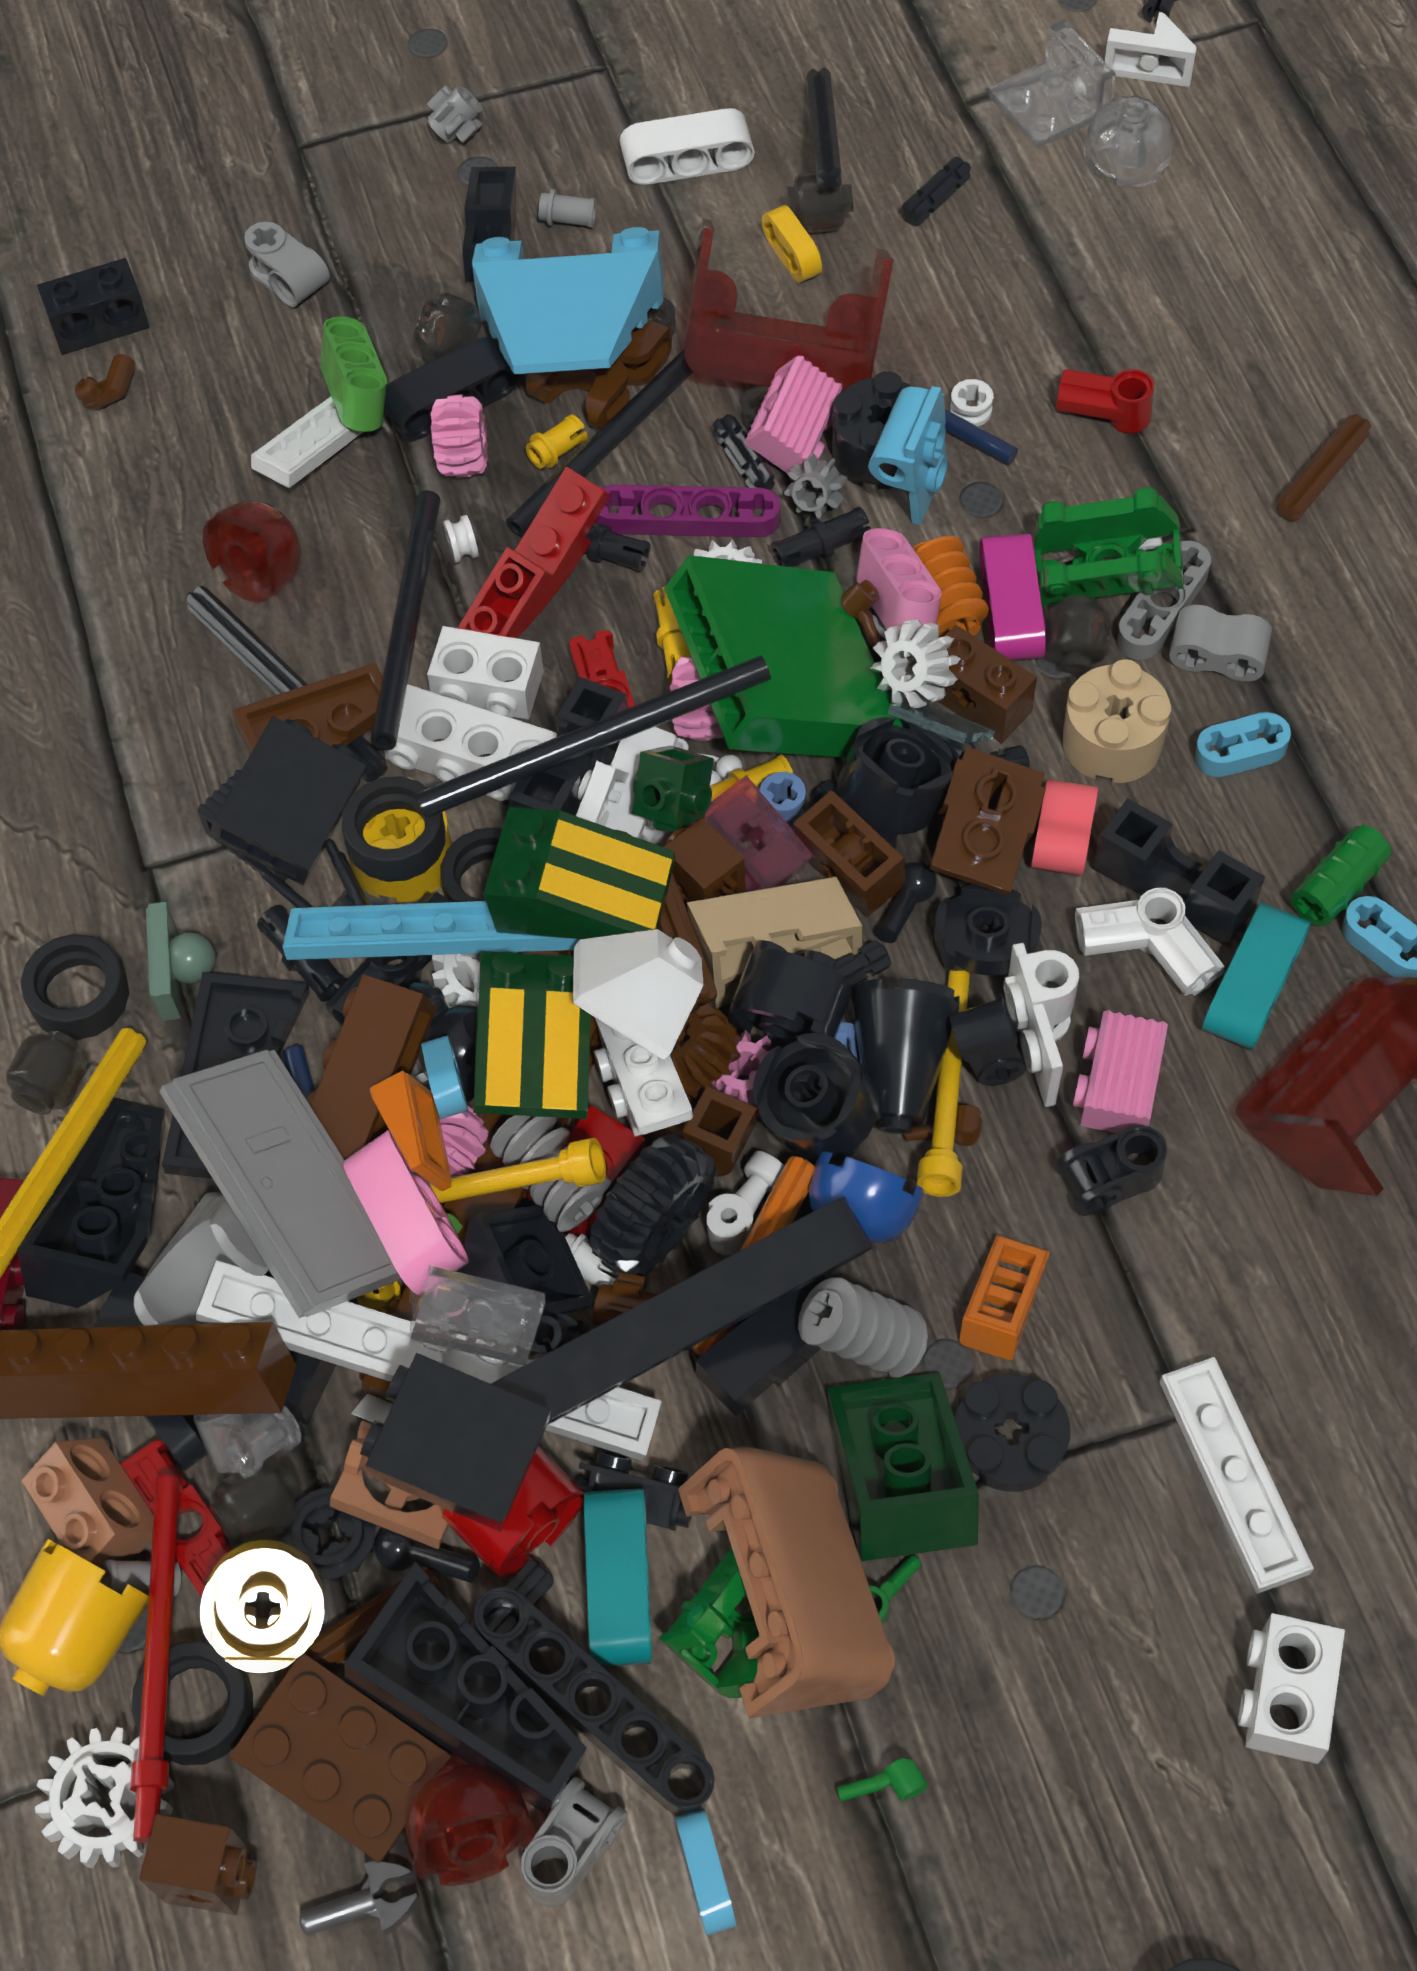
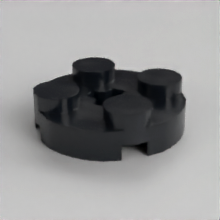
M975 884L961 888L960 896L952 898L948 903L947 896L939 904L936 911L934 940L937 948L942 953L943 964L952 971H967L979 975H1004L1008 977L1014 944L1024 943L1027 954L1035 953L1038 950L1042 929L1039 911L1033 904L1031 911L1026 904L1020 902L1021 894L1013 889L1008 896ZM982 925H992L995 933L981 932Z
M1010 1373L988 1377L969 1386L955 1414V1421L971 1471L981 1477L980 1481L993 1489L1019 1492L1035 1488L1047 1480V1476L1060 1466L1066 1456L1070 1442L1069 1417L1064 1405L1058 1399L1056 1390L1046 1381ZM1005 1420H1015L1019 1426L1026 1428L1028 1434L1020 1435L1018 1444L1009 1445L1005 1435L996 1434L995 1427L1004 1426Z

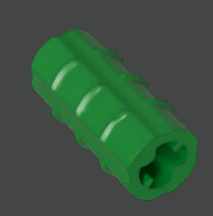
M1367 825L1355 826L1341 841L1336 842L1335 848L1326 858H1321L1319 865L1311 874L1305 875L1304 881L1291 895L1293 908L1301 918L1310 921L1314 926L1329 925L1342 910L1347 909L1348 903L1356 894L1362 893L1367 882L1372 877L1377 876L1379 869L1389 860L1392 854L1390 844L1373 827Z

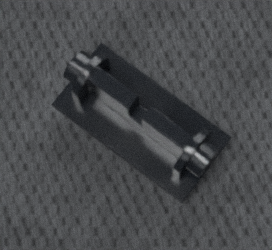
M598 1451L597 1459L588 1458L579 1463L580 1469L591 1471L590 1479L580 1477L577 1486L583 1492L644 1488L647 1524L667 1528L672 1531H676L678 1526L689 1528L692 1516L686 1517L678 1488L687 1481L688 1472L668 1466L655 1465L653 1473L631 1468L632 1459L629 1457L604 1451Z

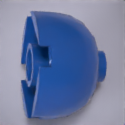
M822 1151L818 1155L808 1189L810 1206L813 1212L845 1196L871 1243H887L897 1239L909 1228L925 1191L923 1188L917 1185L911 1189L910 1193L903 1191L906 1179L849 1157H845L843 1165L839 1164V1166L829 1164L832 1153Z

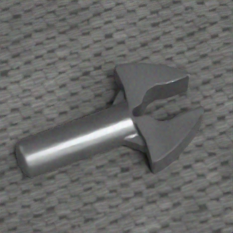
M377 1861L366 1862L364 1866L368 1879L360 1891L301 1911L299 1915L300 1927L305 1935L310 1936L369 1915L380 1920L381 1929L387 1935L397 1929L410 1916L419 1903L420 1898L416 1893L401 1898L394 1903H388L383 1899L376 1898L383 1894L386 1886L390 1883L400 1882L412 1878L414 1875L409 1869L397 1864L378 1863Z

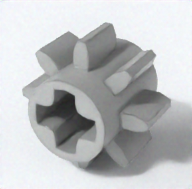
M445 85L427 102V105L433 110L427 118L428 123L435 133L447 142H452L458 137L464 143L482 126V123L476 118L482 111L481 105L474 95L462 86H457L451 91Z
M811 453L805 460L804 467L795 463L787 474L796 482L791 483L784 491V494L793 497L797 505V513L803 510L814 511L816 517L821 518L827 510V504L837 508L844 497L836 490L842 488L847 481V476H839L837 469L834 467L836 461L834 458L828 462L823 460L817 461L816 455Z

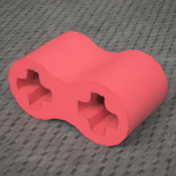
M1047 779L1031 868L1083 876L1099 787Z

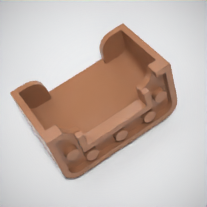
M748 1446L720 1450L680 1486L678 1491L686 1517L707 1514L710 1516L706 1520L709 1532L727 1530L760 1636L745 1647L748 1659L758 1658L757 1674L753 1683L745 1684L739 1688L748 1718L869 1699L889 1682L895 1665V1657L878 1615L838 1496V1487L834 1477L822 1463Z

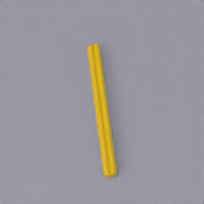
M128 1027L120 1030L0 1218V1278L143 1052V1048L146 1045V1039L143 1034L136 1033L132 1028Z

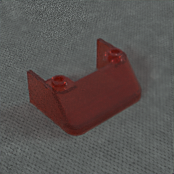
M702 219L690 292L684 346L686 362L695 373L707 377L770 387L777 370L798 355L804 356L805 361H810L812 366L819 367L820 372H826L827 377L834 378L836 383H841V392L858 381L872 378L894 261L887 250L877 248L869 296L846 293L837 297L829 308L825 327L735 312L737 289L732 278L722 271L708 269L714 227L712 220Z
M1371 977L1353 985L1242 1098L1236 1107L1235 1113L1248 1133L1318 1188L1378 1196L1384 1189L1365 1161L1363 1154L1353 1142L1412 1079H1417V978Z

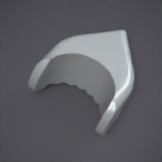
M210 1192L203 1196L184 1224L159 1255L137 1290L134 1298V1309L144 1326L202 1324V1322L196 1321V1313L216 1260L240 1267L245 1272L255 1276H263L269 1271L222 1193Z

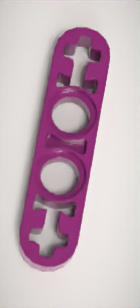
M608 485L601 489L609 493L611 497L596 519L595 524L609 525L612 528V532L628 535L765 537L774 533L779 527L781 505L777 495L764 488ZM663 503L675 508V512L668 517H656L650 512L652 507ZM636 505H641V515H635ZM706 505H717L724 511L720 516L710 519L704 518L698 513L700 508ZM611 506H620L618 513H609ZM732 507H738V517H732ZM755 509H764L763 516H754Z

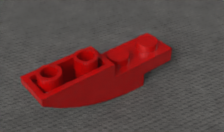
M566 466L515 551L506 547L457 628L518 638L548 605L579 563L592 542L586 538V535L611 495Z

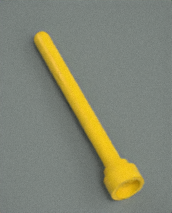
M950 970L948 987L955 990L954 997H960L958 1012L967 1010L970 973L967 971ZM953 1030L938 1076L931 1149L925 1153V1157L918 1163L916 1185L924 1189L925 1194L936 1197H948L957 1194L961 1190L963 1166L958 1161L957 1154L953 1152L962 1055Z
M589 1138L570 1142L568 1149L561 1150L558 1157L452 1177V1187L444 1191L439 1190L431 1183L430 1185L440 1203L561 1179L567 1184L575 1183L577 1187H585L605 1181L606 1162L599 1141L596 1138Z

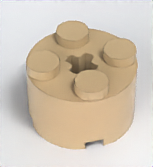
M1128 659L1116 661L1113 665L1100 666L1083 674L1069 690L1063 725V750L1072 766L1083 775L1096 779V775L1113 778L1112 783L1131 782L1149 773L1155 767L1162 752L1171 714V704L1165 689L1157 679L1143 671L1139 664Z

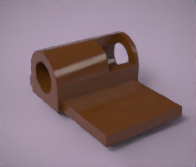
M966 746L962 759L957 758L951 769H954L953 776L937 808V816L942 817L944 815V820L929 869L1009 896L1013 888L1024 845L1027 844L1034 833L1046 788L1041 787L1045 773Z

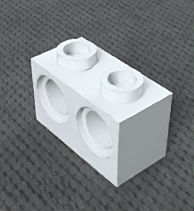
M443 626L427 673L430 692L510 718L516 717L529 720L544 672L540 642Z
M1271 1613L1262 1631L1253 1630L1248 1648L1247 1666L1257 1668L1254 1689H1244L1238 1714V1726L1248 1728L1245 1747L1319 1764L1329 1750L1345 1634L1344 1629ZM1293 1646L1299 1649L1306 1657L1307 1668L1293 1669L1287 1666L1281 1660L1278 1648ZM1281 1704L1291 1708L1298 1717L1299 1728L1288 1730L1279 1727L1270 1715V1707Z

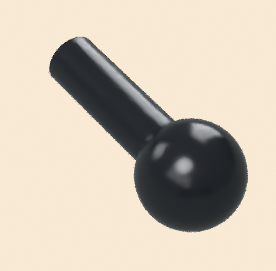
M911 862L905 865L906 881L898 891L897 897L877 931L881 940L887 943L896 942L916 904L924 902L933 896L937 887V878L934 871L930 870L929 866L924 863Z
M385 1528L378 1534L375 1541L374 1549L377 1560L382 1566L392 1571L406 1570L416 1562L420 1567H428L431 1571L469 1583L474 1582L479 1573L480 1562L477 1559L442 1548H433Z

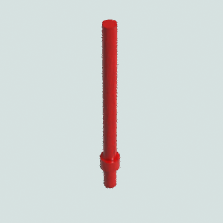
M159 1476L156 1478L139 1753L138 1761H134L131 1764L130 1790L136 1792L133 1841L138 1843H149L156 1814L160 1815L161 1793L168 1790L169 1763L163 1761L180 1485V1479L175 1476Z

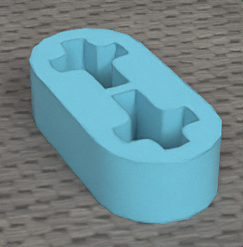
M1270 712L1258 713L1212 725L1199 734L1194 753L1195 764L1200 771L1213 777H1224L1273 764L1281 760L1286 754L1291 736L1290 726L1284 718ZM1258 733H1264L1268 739L1275 738L1274 744H1268L1265 738L1257 739ZM1216 745L1219 751H1227V755L1220 757L1217 751H1209L1210 746Z
M1364 896L1352 901L1342 921L1341 930L1344 938L1350 945L1392 977L1404 982L1417 981V958L1412 957L1406 961L1400 957L1401 952L1408 953L1412 949L1417 951V925L1377 897ZM1370 917L1377 921L1376 926L1369 925L1365 929L1358 925L1359 920L1366 921Z
M449 1036L421 1043L427 1076L440 1119L467 1112L468 1106L462 1079Z
M705 1809L675 1817L706 1936L737 1927Z

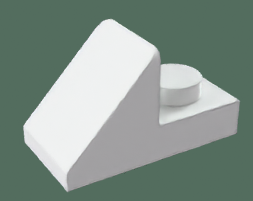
M1159 12L1154 34L1110 28L1103 74L1190 87L1197 47L1164 13Z

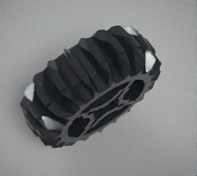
M674 1133L655 1139L651 1146L643 1148L639 1157L635 1161L629 1162L628 1168L622 1176L617 1177L616 1184L606 1194L603 1206L597 1210V1220L591 1226L589 1241L592 1253L602 1260L601 1263L614 1273L619 1272L643 1276L652 1272L657 1263H663L666 1256L673 1249L676 1250L679 1241L684 1235L688 1234V1230L693 1222L699 1218L698 1214L701 1208L708 1202L707 1195L714 1187V1178L716 1176L714 1159L707 1155L705 1149L694 1141H689Z

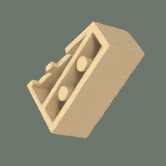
M837 877L687 902L690 921L717 990V998L713 1001L716 1008L732 1003L749 955L759 940L776 943L785 948L787 952L805 956L806 951L809 950L822 952L836 961L850 953L858 956V949L862 947V924Z

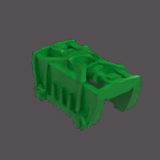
M1141 488L1133 493V497L1067 507L1063 502L1051 501L1042 506V513L1038 514L1034 533L1035 563L1042 608H1045L1046 604L1069 601L1070 605H1077L1078 601L1082 599L1144 591L1146 595L1153 594L1154 589L1176 586L1178 590L1184 589L1181 533L1178 515L1162 496H1158L1156 489ZM1173 535V542L1161 544L1156 551L1143 552V548L1138 549L1148 538ZM1071 550L1081 556L1073 558V565L1060 564L1056 560H1044L1043 553ZM1109 556L1118 557L1117 559H1110V560H1103V561H1101L1102 559H1104V558H1106V557H1109Z
M732 1547L692 1601H685L680 1607L683 1613L668 1633H662L659 1639L718 1694L727 1698H742L739 1688L754 1682L758 1658L748 1659L745 1647L760 1635L751 1606L740 1613L735 1611L736 1606L742 1600L746 1591ZM733 1635V1655L716 1677L710 1672L711 1666L717 1659L715 1644L721 1636L730 1639Z

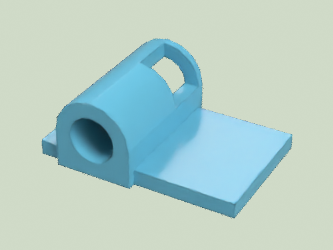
M911 386L899 392L868 465L870 473L877 480L891 487L909 491L911 522L917 525L922 524L934 493L937 494L940 491L948 465L945 446L946 429L944 426L946 419L944 393H942L941 388L932 386L930 390ZM888 463L897 466L898 469L895 476L892 477L884 473L879 465Z

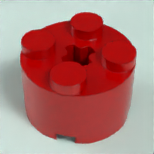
M538 1446L501 1532L448 1509H445L442 1518L502 1580L513 1577L527 1561L534 1560L528 1553L538 1548L544 1541L551 1546L561 1537L580 1512L584 1503L580 1496L584 1495V1492Z

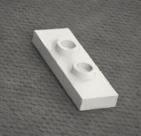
M330 396L251 454V468L290 488L362 434L363 431L350 429L341 422Z

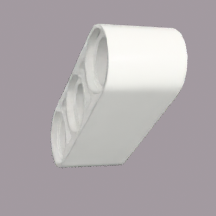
M734 108L640 122L630 125L620 135V145L629 179L640 185L738 170L748 165L755 153L745 116L741 111Z

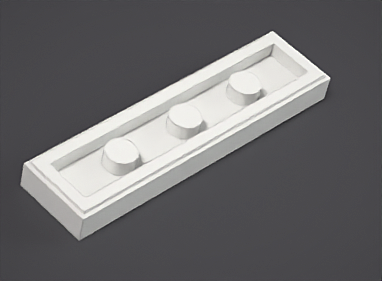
M1215 1357L1162 1375L1159 1383L1255 1593L1258 1594L1310 1575L1314 1569Z

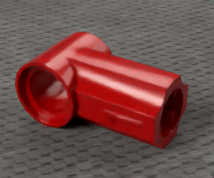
M1066 369L1063 371L1060 381L1057 410L1109 419L1111 425L1116 430L1123 433H1137L1148 427L1151 422L1154 381L1150 375L1138 369H1127L1119 372L1114 377Z

